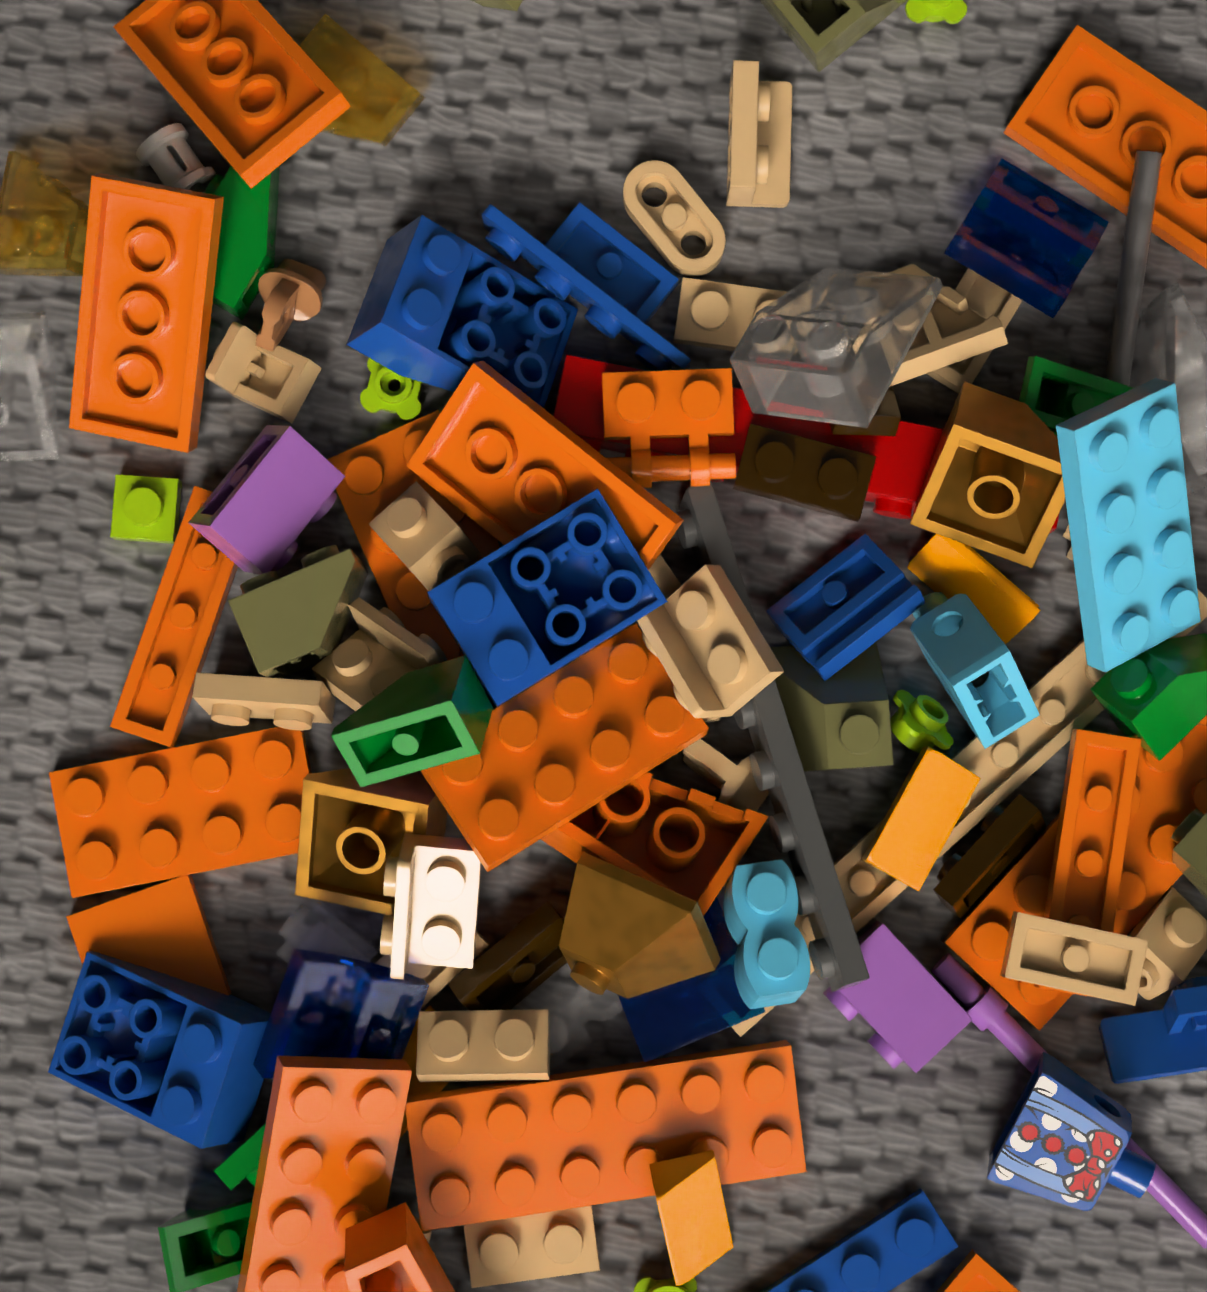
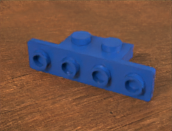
M579 202L544 246L493 205L489 204L483 211V225L489 232L485 240L498 253L512 262H515L519 256L538 270L534 276L535 279L552 295L563 301L568 295H571L589 309L584 316L597 330L611 339H615L618 334H621L639 348L634 355L650 371L689 370L690 358L646 325L677 287L679 279Z
M1207 976L1191 978L1177 985V990H1172L1162 1010L1116 1016L1101 1020L1099 1032L1110 1078L1113 1083L1120 1084L1207 1070Z

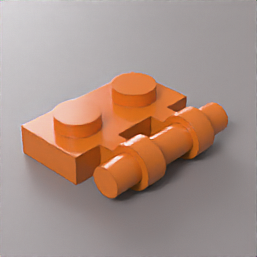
M732 368L602 373L604 439L630 440L631 457H608L607 459L643 488H652V482L690 480V486L697 487L710 486L711 479H736L735 453L709 454L708 439L710 436L734 435ZM688 437V455L651 456L650 439Z

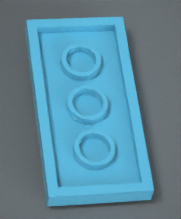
M1154 378L1056 425L1086 660L1088 666L1103 672L1119 666L1201 622L1176 385L1174 382Z

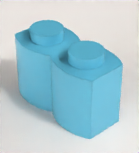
M783 859L736 866L724 892L723 911L725 921L731 936L739 945L734 960L735 981L739 994L749 1009L795 1003L805 992L810 978L809 951L801 932L794 925L798 913V890L793 874Z

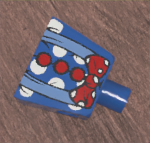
M1043 1052L989 1156L987 1179L1073 1208L1090 1211L1096 1204L1106 1183L1137 1198H1141L1151 1182L1156 1162L1126 1148L1132 1134L1131 1114L1126 1108L1059 1060Z

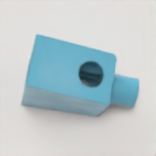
M933 592L924 596L926 603L913 612V617L916 620L913 621L910 630L933 673L985 749L1038 717L1040 715L1010 650L966 594H956L948 599L941 592ZM989 671L986 682L980 687L975 688L971 681Z

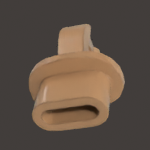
M284 259L278 268H271L264 272L258 283L260 295L265 303L262 311L263 325L257 335L255 346L273 352L293 321L309 320L320 312L323 302L321 291L326 284V277L320 270L292 259Z

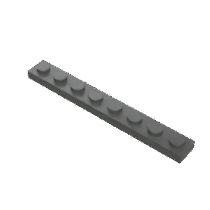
M710 482V486L687 488L679 505L680 511L675 512L684 519L676 532L681 546L684 549L692 548L698 570L694 571L693 575L705 564L721 565L756 623L712 482ZM774 680L735 712L734 717L740 729L749 728L756 751L750 754L752 774L760 791L768 789L775 814L769 817L771 834L780 853L788 852L798 890V914L800 916L808 915L815 940L809 942V953L814 970L820 980L828 979L831 991L834 992L855 986L869 979L870 976Z

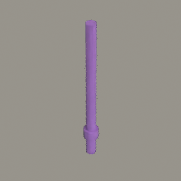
M950 953L943 956L934 965L931 972L965 1005L964 1010L973 1019L972 1022L980 1031L988 1029L1033 1073L1042 1053L1047 1052L1006 1011L1008 1003L990 985L983 988ZM1130 1137L1126 1148L1152 1160ZM1156 1164L1153 1177L1146 1190L1206 1249L1207 1215Z

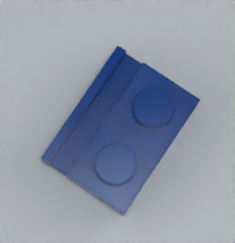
M865 533L771 606L766 612L775 627L802 657L817 670L819 676L826 681L926 602L920 589L915 584H911L899 567Z

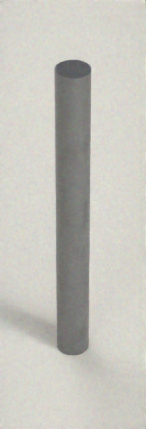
M1136 151L1104 377L1127 386L1130 384L1162 153L1151 151Z

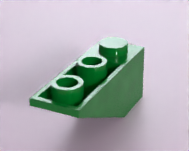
M230 166L225 176L217 174L204 192L224 197L213 304L243 320L259 293L258 283L260 277L266 270L274 268L280 166L252 189Z

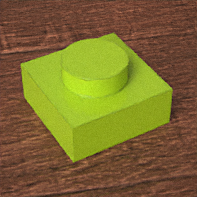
M116 474L110 537L115 540L174 544L179 527L182 481L175 478Z

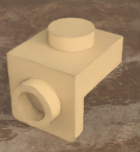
M233 322L214 352L213 359L205 373L206 378L239 400L289 423H293L322 368L309 358L277 345L273 352L255 346L257 334L248 327L238 322Z
M417 481L369 523L371 528L428 591L465 570L481 558V553L461 528Z
M1173 887L1158 900L1129 934L1131 937L1149 940L1138 991L1144 999L1151 1000L1184 982L1207 949V920Z

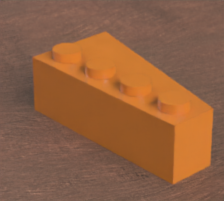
M647 772L541 839L575 863L578 862L583 852L697 901L704 917L769 816L748 808L743 811L715 801L716 797L692 788L690 791L654 779L652 778L653 774Z

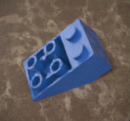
M421 215L387 239L346 345L400 376L452 392L456 390L473 363L485 361L544 408L578 309L558 299L546 289L424 215Z
M599 489L594 490L428 591L430 601L463 655H466L476 676L496 708L668 602Z
M87 951L48 1073L200 1149L242 1141L245 1138L284 1019L233 995H226L101 953Z

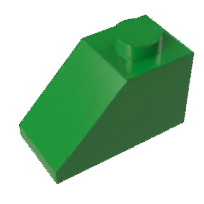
M1206 633L1167 639L1109 670L1090 689L1117 727L1130 738L1142 739L1141 747L1159 761L1207 715Z
M466 655L404 674L334 727L331 737L359 786L364 787L480 754L493 706Z

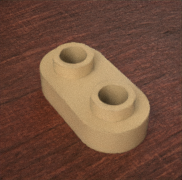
M658 160L646 161L633 168L628 174L623 187L625 210L666 263L677 273L688 277L702 276L715 269L720 263L725 249L726 238L724 229L719 220L674 166ZM649 188H659L665 193L666 200L658 207H651L643 201V193ZM688 236H697L703 240L705 249L698 255H689L682 249V241Z

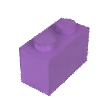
M267 425L188 523L244 572L261 575L270 571H278L295 554L298 543L295 540L307 524L318 521L333 506L337 498L334 490L345 478V475L291 426Z
M875 921L857 938L870 978L855 986L834 992L829 987L823 994L849 1022L858 1013L876 1032L867 1041L893 1069L903 1061L911 1070L917 1073L973 1019L883 923Z

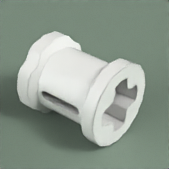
M174 123L159 129L139 146L136 156L142 165H151L165 186L204 193L211 180L217 175L212 167H204L186 142L189 134L181 123Z

